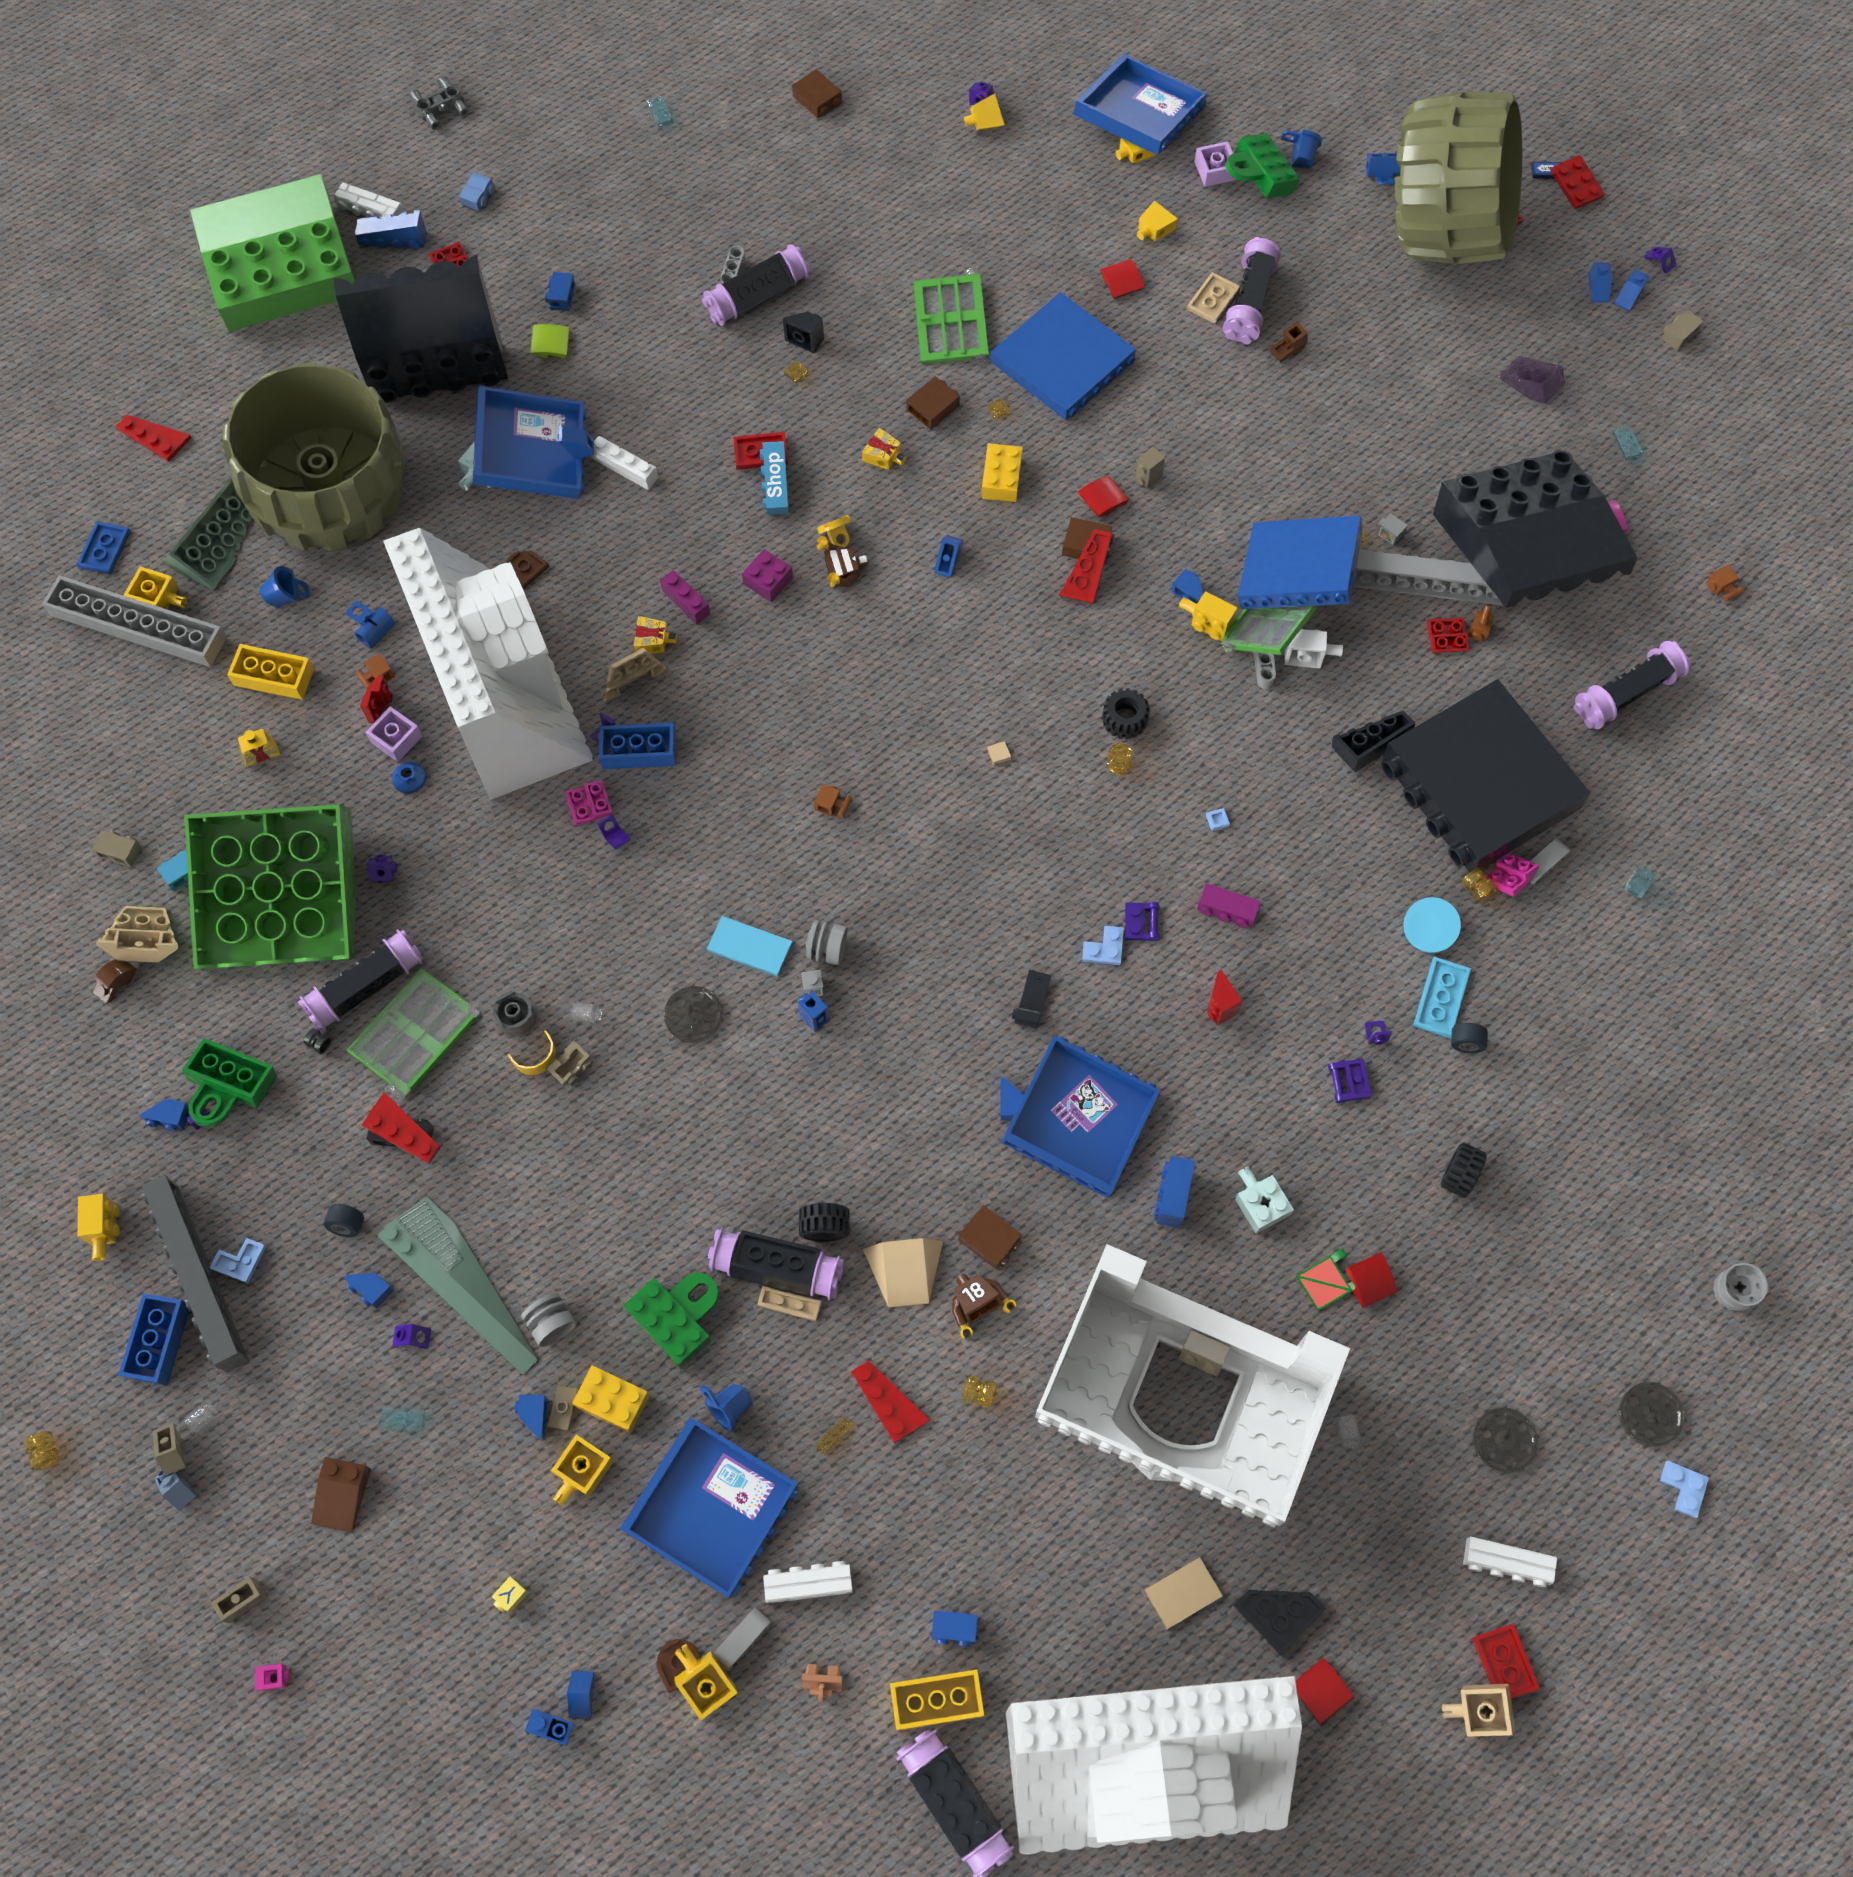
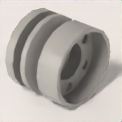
M814 920L807 937L806 958L813 960L816 953V961H820L823 954H826V963L840 965L846 947L848 927L834 924L831 932H829L828 922H824L821 927V921Z
M1738 1263L1718 1274L1714 1281L1713 1291L1716 1299L1722 1306L1729 1310L1742 1311L1758 1304L1765 1298L1768 1283L1766 1276L1758 1267L1749 1263ZM1734 1286H1736L1737 1288H1740L1741 1291L1739 1292L1738 1289H1735V1288H1734Z
M552 1293L540 1298L527 1307L521 1315L523 1321L527 1322L526 1326L529 1329H534L532 1335L539 1347H546L557 1342L576 1327L577 1323L571 1313L563 1311L566 1305L561 1301L562 1298L558 1293Z

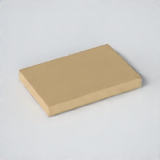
M1212 272L1189 302L1186 309L1216 324L1239 293L1240 286Z
M1200 1557L1144 1590L1166 1629L1171 1628L1222 1597L1221 1592Z

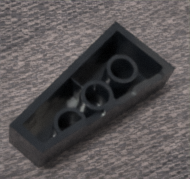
M1403 710L1381 718V721L1367 723L1364 727L1358 729H1350L1342 735H1334L1332 748L1354 772H1357L1382 756L1386 751L1388 743L1415 728L1416 722Z

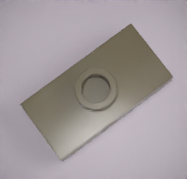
M557 1385L548 1428L569 1431L575 1407L572 1402L578 1393L577 1388Z

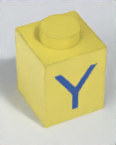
M510 1576L493 1594L492 1598L496 1600L494 1605L502 1613L505 1610L511 1613L529 1592Z

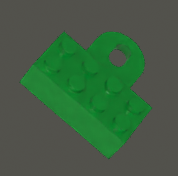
M1268 133L1241 137L1234 153L1228 157L1225 164L1227 172L1233 178L1244 182L1254 181L1266 199L1292 194L1300 180ZM1237 166H1244V168L1239 169Z
M203 1038L182 1069L188 1081L199 1085V1088L190 1100L189 1114L196 1124L203 1127H213L227 1119L238 1101L257 1109L278 1077L274 1067ZM210 1101H217L216 1106L209 1115H201L202 1110Z
M693 1273L686 1276L669 1292L653 1278L623 1306L671 1360L682 1369L711 1341L709 1335L697 1323L714 1308L718 1301L719 1292L715 1281L703 1273ZM706 1285L708 1287L707 1293L698 1301L691 1302L689 1295L698 1286Z

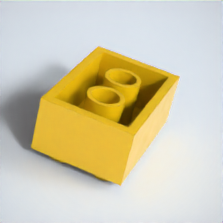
M988 443L982 483V499L1017 501L1023 447Z
M592 1365L572 1404L576 1408L631 1434L650 1395L647 1391Z

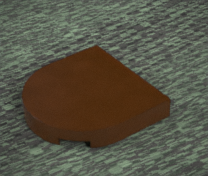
M517 551L507 560V563H511L523 589L549 567L546 561L532 551Z
M675 1639L669 1641L659 1652L657 1670L668 1693L678 1689L675 1677L686 1669L675 1652L679 1648L682 1651L681 1646L687 1644L696 1660L701 1658L697 1648L686 1640Z

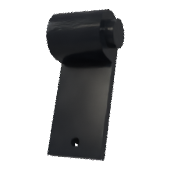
M1029 970L1020 1005L1018 1008H1014L1012 1019H1015L1016 1024L1035 1029L1038 1028L1052 975Z

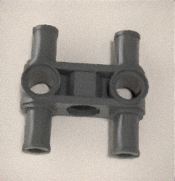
M441 77L438 81L443 89L424 98L418 90L410 92V97L415 103V108L420 118L428 122L432 130H437L441 126L436 117L457 109L462 117H466L469 114V109L464 104V98L459 88L451 85L447 77Z

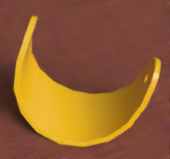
M546 1030L544 1032L551 1042V1051L542 1063L536 1066L525 1067L518 1065L508 1054L515 1068L526 1075L541 1074L547 1071V1068L556 1059L554 1042Z

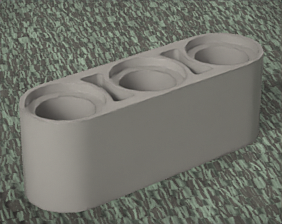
M741 246L730 248L721 274V284L742 273L745 265L744 249Z
M1260 635L1255 643L1262 644L1267 635ZM1254 652L1257 683L1261 688L1269 689L1273 686L1276 677L1274 654Z
M1558 838L1554 839L1530 861L1537 864L1539 869L1529 882L1534 886L1536 881H1540L1549 873L1548 871L1555 868L1563 857L1566 858L1571 850Z
M755 1607L714 1652V1656L727 1671H730L734 1667L733 1664L744 1656L749 1650L748 1647L759 1639L764 1633L763 1630L768 1628L772 1622Z

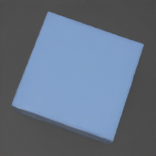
M1224 808L1206 813L1212 831L1230 826Z

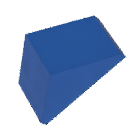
M572 1671L567 1691L569 1718H591L594 1671Z

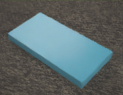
M722 916L707 947V951L778 977L793 942Z
M1433 957L1413 1027L1451 1039L1452 1028L1457 1021L1471 968Z

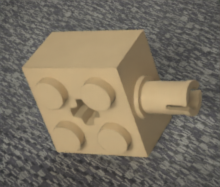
M1509 1684L1464 1685L1461 1689L1462 1704H1442L1444 1719L1464 1718L1467 1737L1513 1735L1515 1732ZM1486 1705L1489 1709L1493 1710L1491 1714H1488L1487 1710H1483Z

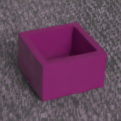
M763 549L742 573L743 584L772 602L793 579V570L790 565Z

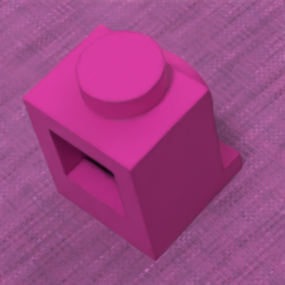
M275 1664L255 1667L256 1691L262 1692L287 1688V1683L291 1681V1671L287 1669V1665ZM277 1673V1681L273 1682L272 1677Z

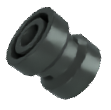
M312 1028L305 1035L303 1044L309 1048L313 1047L314 1051L318 1054H323L331 1045L332 1039L327 1035H322L316 1028Z

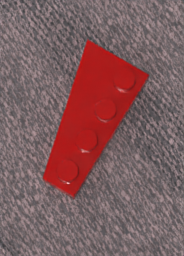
M126 415L115 426L117 430L168 462L191 439L189 434L130 415Z
M1094 529L1059 596L1094 604L1112 533Z
M869 1360L851 1371L894 1444L930 1422Z

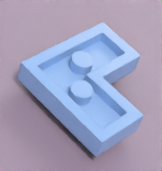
M1104 926L1103 943L1084 941L1082 961L1120 965L1124 928Z
M246 1238L237 1256L218 1250L210 1269L248 1284L266 1246Z
M1666 1461L1660 1482L1680 1490L1675 1510L1690 1517L1698 1518L1709 1477Z

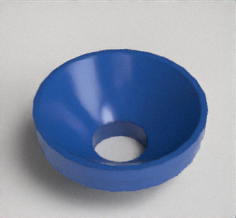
M415 762L402 763L393 772V785L399 792L405 794L415 793L426 782L425 770ZM403 771H412V775L410 777H402Z

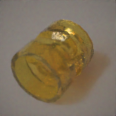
M1124 743L1114 744L1108 752V771L1118 776L1126 774L1131 767L1132 750Z
M1481 867L1472 870L1461 880V883L1467 890H1472L1471 895L1477 903L1490 897L1498 888L1491 879H1487L1488 875Z
M969 1375L962 1401L970 1404L978 1402L979 1406L990 1409L997 1383L989 1380L982 1382L979 1377Z
M51 1431L36 1433L24 1440L26 1453L31 1454L28 1457L31 1470H42L59 1462L57 1449L52 1447L55 1441Z

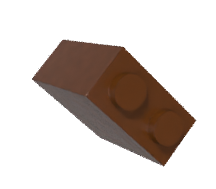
M817 69L792 85L793 97L817 119L822 115L825 116L831 109L838 107L842 103L841 90Z
M936 376L906 400V410L930 430L960 406L958 392L952 390L943 380Z
M1071 517L1063 544L1062 555L1079 559L1094 529L1112 533L1113 526ZM1112 534L1110 544H1113L1115 534ZM1108 549V553H1107L1106 559L1109 558L1110 550H1111V549Z
M983 1205L958 1235V1241L997 1270L999 1266L1003 1268L1010 1259L1008 1257L1012 1250L1016 1252L1021 1246L1022 1234Z

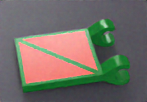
M1344 1249L1338 1250L1331 1256L1296 1275V1278L1317 1311L1334 1303L1355 1289L1353 1282L1348 1284L1336 1265V1262L1346 1257L1347 1254Z

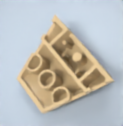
M644 648L609 665L603 701L606 703L620 696L619 688L647 673H650L653 678L667 671V667Z
M125 906L114 919V924L105 930V935L102 939L99 938L96 942L98 947L118 961L159 963L178 949L166 909L155 907Z
M919 1238L881 1242L863 1249L888 1308L929 1304L943 1241Z

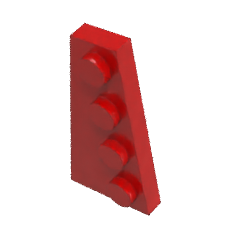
M383 1092L362 1123L363 1128L429 1165L440 1150V1146L385 1092Z

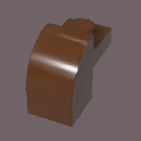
M1298 321L1284 330V339L1270 348V352L1280 363L1291 355H1298L1307 344L1308 333Z
M115 959L108 962L94 977L98 982L93 993L106 1004L111 1003L118 987L131 983L137 968L128 961H118Z

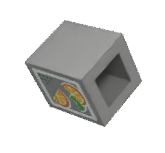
M1390 513L1386 519L1383 517L1378 523L1379 529L1377 534L1392 545H1395L1405 534L1408 525Z
M821 971L802 972L804 994L808 993L809 995L813 991L817 996H823Z

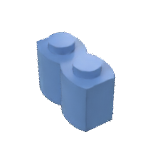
M474 172L460 193L461 205L477 211L485 207L487 198L493 194L495 189L492 179Z

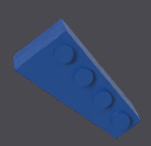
M420 210L414 211V214L403 212L400 213V216L389 214L385 215L384 218L375 216L358 219L355 231L358 245L363 247L378 246L381 248L385 246L396 248L411 247L413 249L424 248L427 234Z

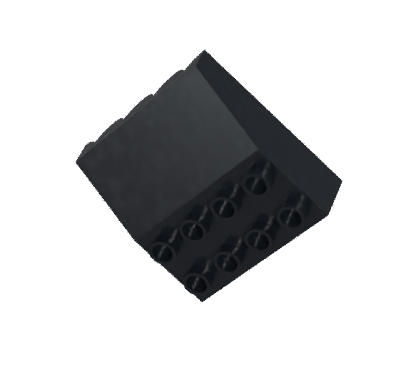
M477 256L468 258L461 267L450 261L436 262L426 272H422L415 267H403L392 273L390 278L380 273H366L358 277L353 284L345 279L334 278L337 303L366 386L374 387L385 403L393 402L397 397L414 395L416 397H425L432 391L443 389L461 391L467 385L481 383L486 386H492L500 380L509 379L504 345Z
M1557 450L1552 454L1536 458H1526L1517 463L1495 466L1489 470L1474 474H1463L1458 478L1442 481L1433 516L1506 608L1515 605L1524 596L1532 601L1539 600L1550 594L1555 588L1562 592H1568L1582 585L1587 579L1592 583H1601L1611 578L1617 571L1624 575L1632 573L1638 557L1604 494L1593 483L1592 478L1574 461L1573 456L1566 450Z

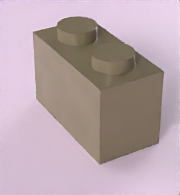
M1687 309L1683 314H1678L1672 324L1669 323L1664 328L1662 340L1678 351L1700 330L1704 321Z
M1151 447L1137 460L1135 479L1139 485H1143L1146 488L1153 485L1163 475L1165 457L1156 448Z
M101 830L91 850L99 858L132 867L141 847L133 837L126 836L125 838L114 831L106 832Z
M1191 1329L1178 1360L1217 1377L1230 1346Z
M174 1423L154 1430L155 1458L164 1475L185 1468L183 1441Z
M248 1577L211 1602L222 1622L231 1623L265 1600L267 1596L258 1580Z

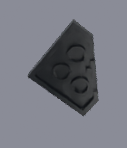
M1248 1590L1233 1605L1279 1655H1282L1326 1610L1311 1592Z

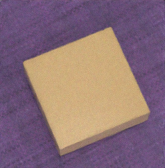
M1005 741L987 747L993 765L1011 760V755Z

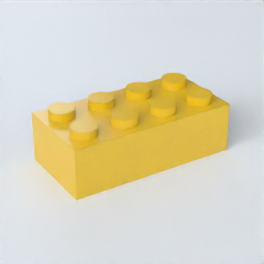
M240 644L227 676L232 684L237 687L303 700L315 669L309 658Z
M977 1670L890 1683L897 1731L984 1717Z

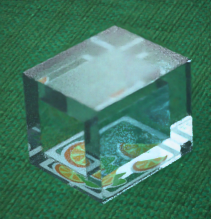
M1638 865L1630 876L1624 890L1642 898L1656 874Z

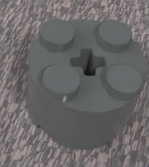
M507 992L496 1000L493 1016L504 1033L509 1036H519L527 1033L534 1026L536 1013L526 995Z

